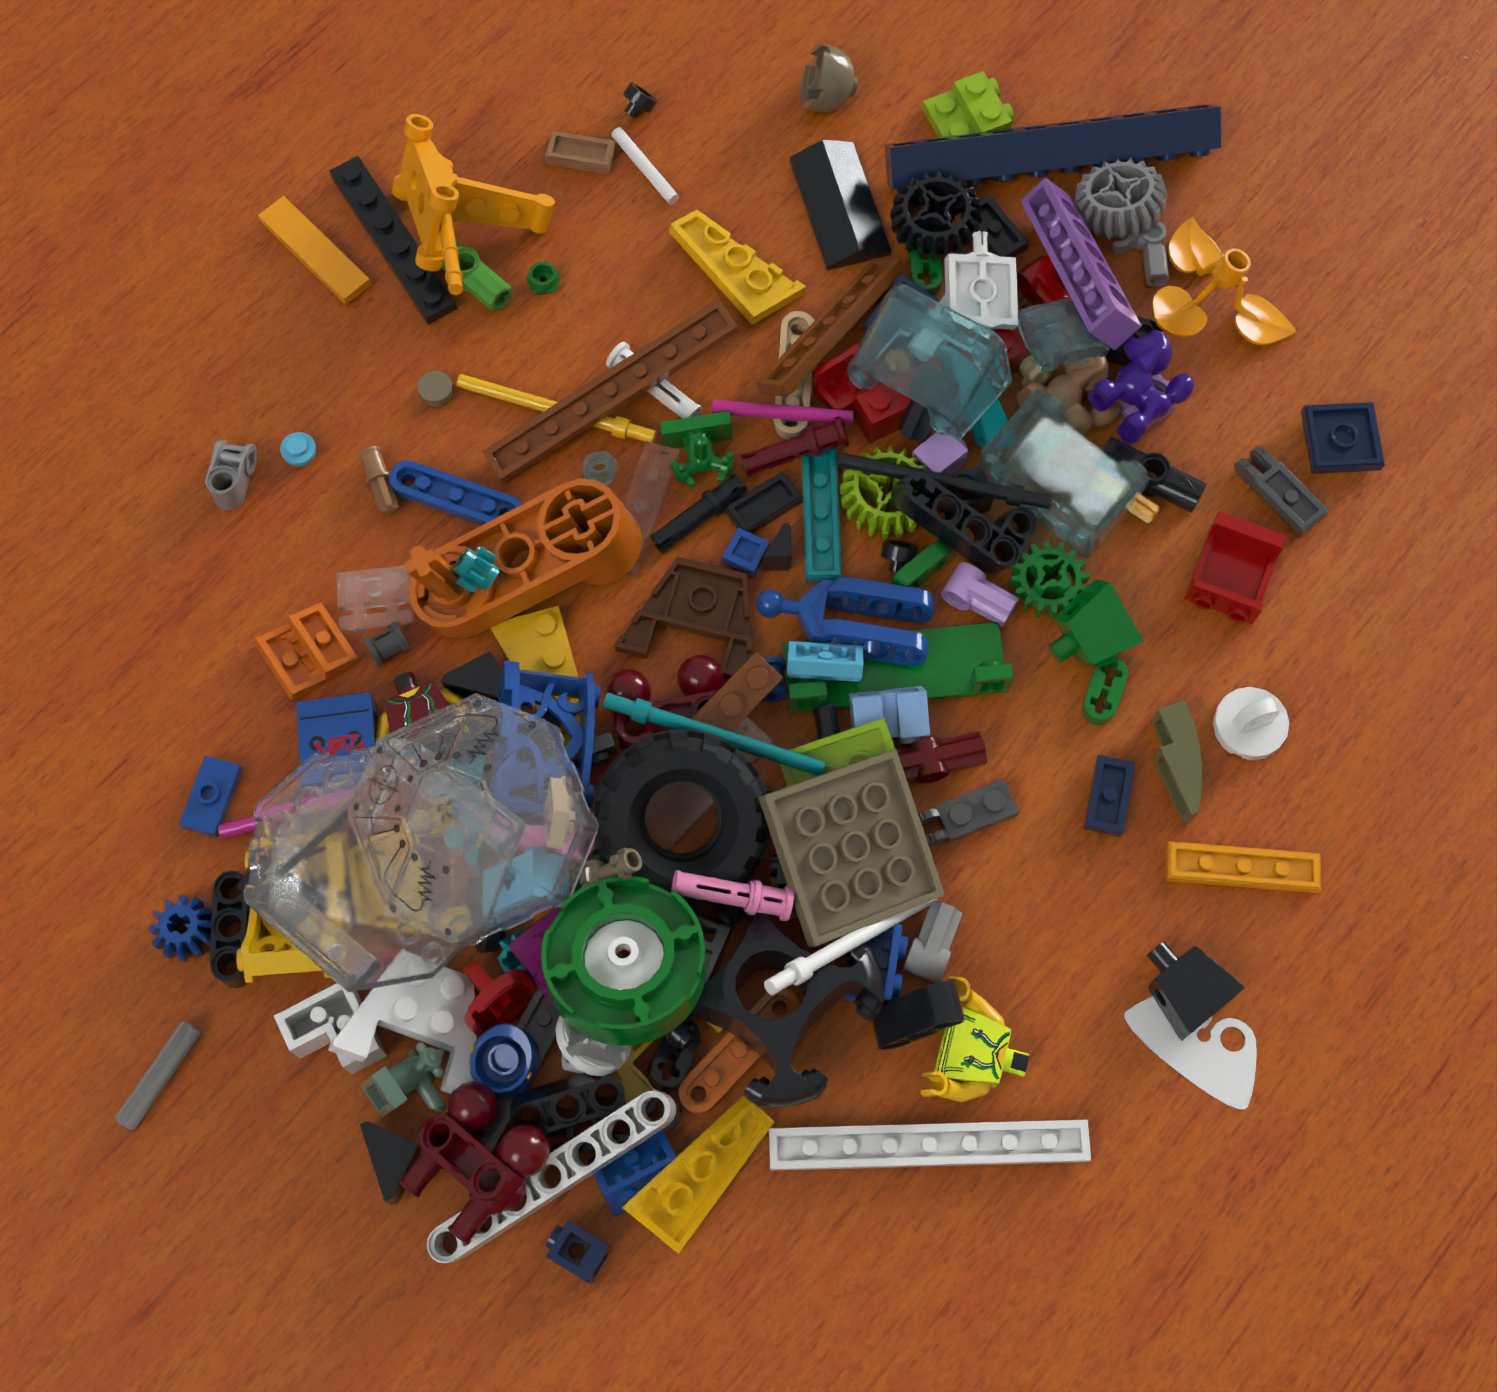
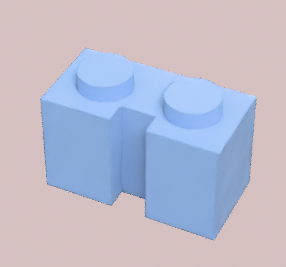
M922 686L849 693L852 728L885 718L891 738L899 737V743H912L921 739V736L930 735L927 691Z

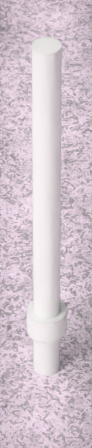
M938 898L853 931L806 958L798 957L785 965L783 971L765 980L764 987L770 995H774L792 984L796 986L802 984L813 976L814 971L931 905L932 901L936 902Z

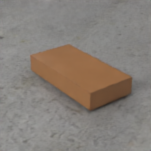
M551 130L544 156L545 165L610 175L617 148L616 141Z

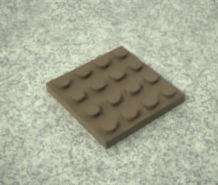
M897 749L875 755L758 797L787 885L794 891L793 903L808 947H816L945 895Z

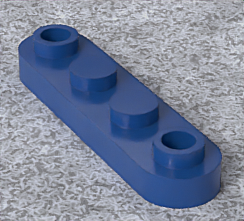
M402 461L396 464L389 475L391 486L398 496L481 526L521 505L520 501L511 495L414 461ZM407 480H415L411 486L404 485Z

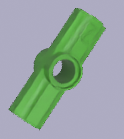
M455 239L456 247L459 250L460 271L463 274V291L470 292L492 312L495 310L500 311L508 304L513 294L512 287L480 261L479 255L474 249L464 247ZM443 261L442 269L446 272L445 262Z

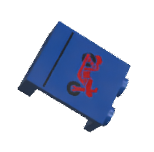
M369 692L296 702L301 787L309 798L319 799L357 788H362L364 794L368 795L373 793L374 789H379V784L374 783L375 779L380 783V779L371 755V749L375 746L374 719L378 718L377 704L372 694Z

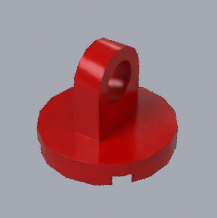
M474 959L461 969L480 992L469 1005L464 1017L466 1025L478 1036L493 1026L504 1023L510 1024L529 1003L526 996L529 992L534 994L536 991L535 981L522 969L511 970L494 981Z

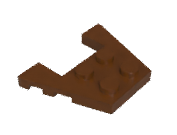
M677 557L651 592L652 596L644 607L638 610L631 620V625L623 635L619 636L615 643L616 652L647 659L657 625L729 642L722 670L724 678L729 679L752 656L747 573Z

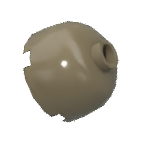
M817 43L810 53L815 55L813 64H806L803 71L800 100H806V103L801 107L813 112L829 113L837 111L846 103L849 97L855 95L858 78L854 77L852 61L843 50L832 45Z

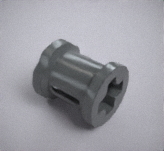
M396 621L390 624L391 628L372 638L367 636L363 639L378 667L383 664V660L400 651L408 652L411 650Z

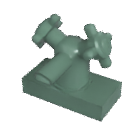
M420 1042L416 1045L417 1051L414 1049L409 1050V1057L390 1069H387L386 1066L382 1067L360 1085L382 1118L407 1101L406 1095L415 1089L429 1109L444 1112L448 1108L432 1085L434 1076L439 1078L443 1075V1070L440 1067L442 1062L441 1056L444 1054L443 1049L427 1048L423 1042Z

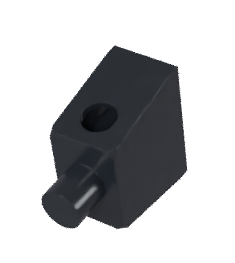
M1163 941L1146 955L1161 972L1148 985L1149 991L1181 1041L1245 988L1241 982L1198 947H1192L1179 958Z

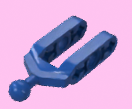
M840 577L835 580L822 579L801 597L800 601L784 599L778 591L773 589L761 592L756 600L758 612L767 618H774L781 613L798 615V620L807 638L812 643L862 645L864 659L907 666L921 665L927 659L929 643L928 639L921 633L846 620H823L825 608L829 606L841 611L914 623L927 622L933 616L935 597L927 590L858 578Z

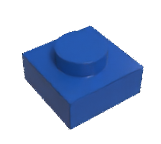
M738 527L722 556V563L754 577L763 562L764 554L769 548L770 542Z

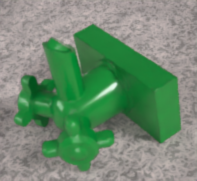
M729 411L660 422L663 451L686 448L688 461L685 464H678L675 460L670 462L673 474L681 484L694 487L696 483L691 476L696 472L704 473L710 470L719 472L717 482L720 483L724 481L725 477L730 475L734 463L732 460L734 457L733 452L728 451L726 457L719 458L715 456L713 448L714 442L732 440V422Z

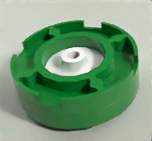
M617 876L590 883L573 893L561 904V911L553 921L550 929L545 931L541 960L552 1002L561 1017L573 1029L597 1042L617 1046H630L647 1043L668 1034L689 1016L696 1006L705 984L706 955L704 936L698 918L692 908L675 891L670 893L663 888L652 885L649 879L631 876L627 880H622Z

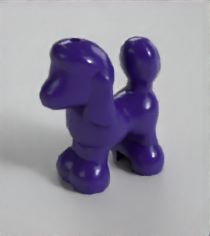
M1159 330L1151 331L1142 338H1128L1123 343V350L1131 363L1120 369L1115 382L1104 379L1096 383L1088 395L1089 402L1099 412L1107 410L1119 400L1138 408V412L1129 414L1117 427V433L1120 438L1130 445L1143 437L1153 421L1164 417L1172 405L1186 401L1194 390V380L1187 373L1178 374L1173 377L1165 392L1153 386L1152 376L1161 374L1167 369L1172 358L1170 341Z

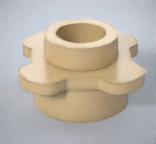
M1035 353L1025 358L1019 367L1024 377L1020 382L1021 385L1024 387L1032 382H1039L1041 384L1046 382L1053 373L1051 371V365L1054 363L1052 356L1044 357L1041 353Z

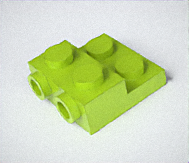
M984 71L954 81L953 90L924 100L922 110L938 138L1011 129L1012 122H1014L1012 107L1009 103L1002 104L999 99L1000 89L996 79H988Z

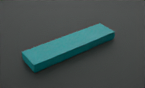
M837 448L823 451L822 456L817 458L811 455L801 457L805 583H819L822 579L835 580L842 577Z

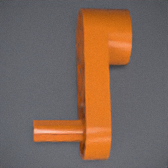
M582 478L562 483L435 550L432 548L426 550L421 545L409 550L412 559L404 562L406 571L412 576L408 590L411 607L419 619L445 637L464 639L477 635L579 582L591 585H605L618 581L631 571L640 557L643 542L640 526L613 491L605 484L595 479ZM479 546L480 548L484 547L497 556L492 564L499 568V573L486 591L477 587L473 593L456 584L460 575L453 571V567L466 548H470L475 552ZM529 550L525 563L519 567L511 568L515 556L522 551Z

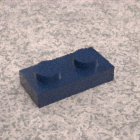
M1102 755L1097 756L1083 829L1121 837L1124 831L1135 767L1134 762Z

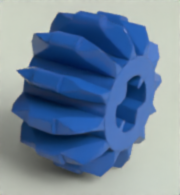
M180 895L176 905L169 899L164 900V906L167 910L164 913L154 911L153 916L159 920V923L148 927L149 932L156 935V938L152 941L153 946L158 950L163 949V955L166 958L172 959L177 955L178 959L182 962L188 961L191 951L197 957L203 956V950L200 946L203 943L211 946V937L208 936V933H211L212 921L210 920L212 919V909L210 907L204 908V901L198 897H195L190 902L186 895ZM187 922L188 924H185V926L188 928V930L185 933L180 934L179 932H182V930L179 927L183 923Z

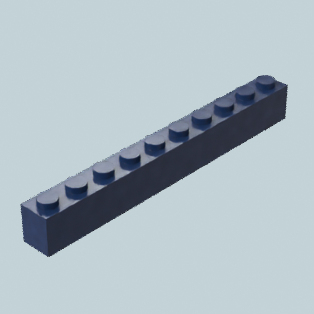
M1204 104L884 144L887 184L892 189H897V193L900 194L902 184L910 186L912 177L921 181L925 171L930 178L936 177L940 170L943 178H948L953 173L955 181L965 179L967 185H978L983 183L982 178L995 177V181L1014 180L1015 174L1028 172V177H1041L1048 175V170L1060 168L1061 173H1073L1080 171V166L1093 164V167L1101 168L1104 161L1112 164L1117 158L1119 161L1125 160V162L1132 158L1134 164H1137L1141 161L1145 162L1146 157L1157 156L1159 161L1178 159V153L1190 152L1192 157L1210 155V149L1221 148V107L1213 104Z

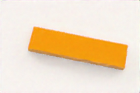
M284 195L258 215L260 222L345 305H348L372 286L370 279Z
M1168 841L1166 844V881L1318 893L1321 891L1320 853Z

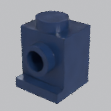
M568 1220L564 1227L556 1226L545 1247L550 1249L546 1256L548 1259L589 1284L593 1283L612 1250L608 1244ZM574 1244H582L584 1247V1255L579 1259H573L570 1256V1248Z

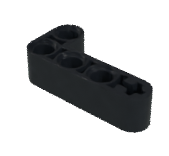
M923 472L909 474L898 481L891 490L892 503L898 510L988 574H995L1015 565L1037 529V518L1030 509L1026 507L1014 508L999 516L992 523ZM937 506L944 511L945 520L938 515ZM1011 520L1017 524L1019 532L1013 529ZM966 527L972 531L974 540L967 536ZM995 548L1001 553L1002 561L996 558Z

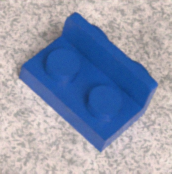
M664 1132L654 1134L594 1173L613 1216L626 1212L622 1207L676 1158ZM596 1156L588 1159L589 1164L594 1162Z

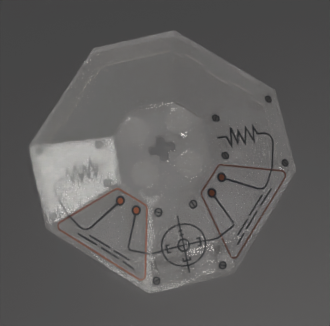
M474 693L377 739L347 810V815L384 915L452 944L471 947L484 941V938L501 930L506 931L551 907L561 906L573 894L599 830V825L594 813L590 812L583 795L585 790L574 763L569 760L563 745L565 741L558 726L540 717ZM451 801H455V809L460 812L457 819L450 818L448 823H444L445 815L440 813V808L442 805L449 806Z

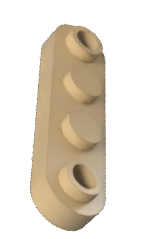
M793 311L783 318L778 359L801 336L795 335L793 332L799 330L804 333L814 322L810 314L803 311ZM812 372L801 381L796 390L788 395V397L775 395V404L810 407ZM774 419L773 426L775 432L780 437L788 440L803 434V430L808 427V421ZM792 421L795 422L797 425L794 427H788L785 425V423Z

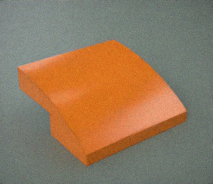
M322 602L290 615L288 624L255 638V646L291 701L319 688L358 661L357 655Z

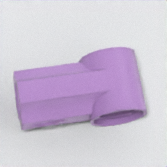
M965 562L958 564L941 591V597L952 607L963 611L971 609L992 622L998 623L1001 627L1007 623L1019 600L1013 594L987 581L985 574L980 569Z

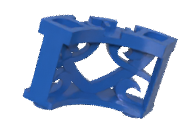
M504 660L498 691V727H500L501 733L500 740H504V745H496L489 792L491 811L507 812V809L544 813L546 804L545 780L548 778L567 779L571 782L573 788L572 812H575V819L583 820L585 807L591 808L594 799V785H589L594 742L595 708H598L601 688L600 686H594L593 673L585 672L584 678L520 670L519 662ZM551 695L559 696L558 700L556 701L551 698ZM566 697L579 699V702L571 703ZM535 704L539 705V709L533 715H526L521 710L522 706H527L532 711ZM547 710L564 726L571 740L557 755L543 764V757L538 746L530 738L517 734V730L529 728V723L532 721L537 724ZM579 714H580V724L578 723V721H577V720L575 719V717H574V716L579 715ZM526 751L530 754L534 764L533 769L529 770L530 759L526 763H520L517 760L519 752ZM579 752L578 767H575L569 762ZM535 785L536 797L510 795V792L527 789Z

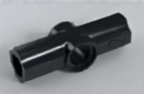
M1113 437L1108 440L1096 466L1135 485V490L1146 497L1156 495L1191 513L1207 486L1206 483L1170 466L1169 460L1164 455L1156 452L1146 454ZM1145 472H1153L1158 478L1149 477Z

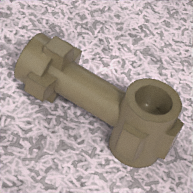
M624 847L618 850L617 854L611 856L610 862L607 864L601 860L585 861L582 864V869H580L581 888L605 878L617 876L622 880L631 878V874L639 871L642 867L640 854L633 848Z

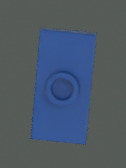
M204 756L179 823L182 829L218 838V826L224 822L243 770L241 765Z

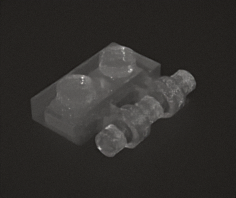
M405 565L336 573L338 607L340 611L353 610L350 616L338 617L340 631L354 630L355 633L367 632V628L387 626V629L391 628L390 624L396 621L399 627L400 624L413 623L412 609L399 610L398 606L410 604L408 590L411 575L406 571ZM386 607L385 612L366 614L367 608Z

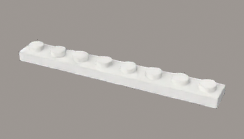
M1088 1120L769 1128L770 1171L1075 1163L1091 1161Z

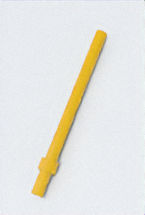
M460 374L457 379V387L541 412L558 403L464 374ZM607 416L592 426L609 431L612 436L626 440L630 437L650 444L655 442L657 435L656 430L632 424L631 419L620 416L616 418Z

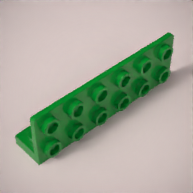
M998 623L909 630L921 633L928 639L929 645L925 662L917 666H907L863 658L862 679L858 682L790 678L787 676L789 642L782 644L783 659L786 660L784 671L786 689H788L789 713L812 711L815 707L829 704L835 705L836 709L850 708L849 693L922 686L927 691V700L1008 693L1013 680L1012 664H1005ZM801 640V641H795V642H810V641H809V640Z

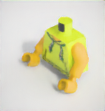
M949 976L948 980L956 981L965 1022L944 1030L934 1072L922 1073V1077L930 1079L932 1087L931 1089L921 1090V1095L923 1097L939 1096L962 1103L985 1096L991 1088H996L1000 1082L1002 1071L1024 1077L1028 1066L1029 1054L1009 1049L1011 1029L1005 1026L1003 1017L983 997L970 989V984L965 978Z

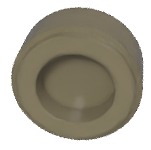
M427 372L418 381L417 389L420 398L428 406H444L453 397L454 388L452 381L444 372Z

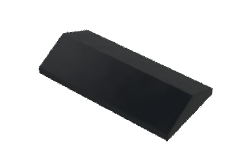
M822 139L790 157V163L827 271L891 255L892 251L853 142Z

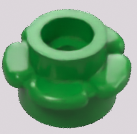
M538 262L530 268L527 275V283L531 285L530 289L534 293L540 295L552 293L559 286L560 274L552 264Z

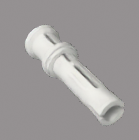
M625 341L619 343L608 356L606 366L611 369L634 354L630 350V345ZM665 379L647 390V392L681 418L699 416L702 406L696 404Z

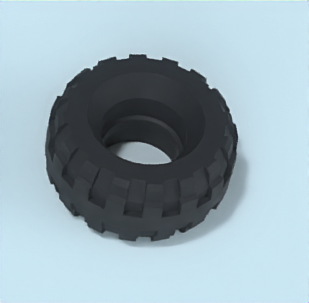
M688 729L667 730L651 734L625 749L612 762L601 779L595 795L592 815L593 834L597 850L602 861L607 864L610 862V857L617 854L618 850L624 847L635 849L641 856L642 867L639 871L632 873L631 876L649 879L650 884L663 888L670 893L676 870L746 883L754 875V871L764 858L769 844L770 831L758 798L767 794V790L759 773L748 758L736 747L717 736ZM690 782L705 789L716 804L718 813L716 829L705 845L692 852L674 853L663 849L653 841L645 825V812L651 797L660 788L670 783ZM696 886L697 888H700V889L711 890V891H716V892H721V893H727L726 891H723V890H718V889H712V888H707V887ZM681 896L692 909L716 903Z

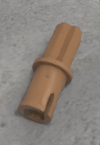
M370 446L359 453L367 475L365 483L367 488L372 490L378 511L381 514L390 515L399 508L394 489L389 480L390 472L387 471L381 448Z

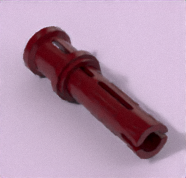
M837 416L833 422L816 428L812 426L806 427L803 430V434L742 454L741 458L747 475L752 476L766 469H771L808 455L816 456L817 458L822 456L823 451L843 445L845 448L850 446L841 417Z

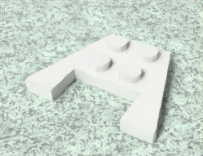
M401 951L347 1021L340 1033L331 1042L328 1051L363 1062L367 1058L376 1026H381L449 1051L450 1056L440 1090L452 1094L462 1083L474 1081L470 1074L469 1060L471 1049L477 1040V1035L466 1025L464 1018L469 1005L475 998L474 985L463 973Z

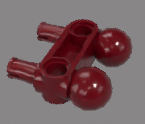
M694 655L687 658L680 665L677 673V683L680 690L686 696L653 702L652 707L691 719L722 687L724 673L720 664L714 658L706 655ZM622 669L615 672L608 679L605 685V697L607 693H611L633 701H637V698L649 702L651 686L648 679L641 672L633 669ZM617 711L613 713L620 750L627 749L636 741L651 734L674 730L647 721L645 724L646 728L641 735L630 736L625 732L624 728L631 721V716Z
M476 1081L462 1083L457 1087L448 1100V1112L444 1111L443 1114L432 1116L424 1123L419 1136V1146L421 1147L419 1151L421 1154L404 1177L398 1181L404 1189L418 1198L440 1169L446 1170L470 1192L469 1196L471 1199L452 1225L448 1227V1230L466 1244L471 1242L473 1236L491 1214L494 1216L496 1213L501 1215L503 1211H509L521 1202L526 1189L525 1182L527 1180L525 1178L536 1175L544 1168L549 1158V1142L542 1131L532 1125L523 1124L510 1128L502 1136L498 1144V1154L474 1134L484 1131L494 1122L498 1113V1099L488 1085Z

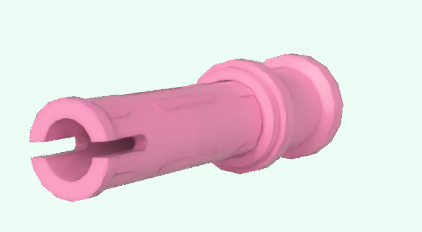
M676 870L674 873L671 892L675 891L680 896L743 907L744 912H747L748 915H755L757 912L779 916L781 921H788L794 901V891L788 885L782 889L762 885L760 880L755 879L745 884L715 877L684 873ZM696 886H701V887H707V888H712V889L723 890V891H726L727 893H721V892H716V891H711V890L700 889V888H697ZM737 893L745 894V896H738ZM764 898H765V899L776 900L777 903H776V902H771V901H765Z

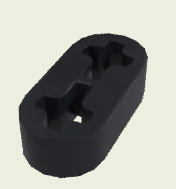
M691 1020L688 1022L694 1026L692 1032L695 1036L685 1050L681 1048L679 1051L675 1050V1046L666 1041L665 1035L660 1039L647 1071L648 1081L657 1091L671 1092L679 1086L686 1076L701 1038L698 1026ZM671 1059L674 1063L670 1073L674 1076H671L666 1081L661 1078L662 1071L658 1068H663L668 1060Z

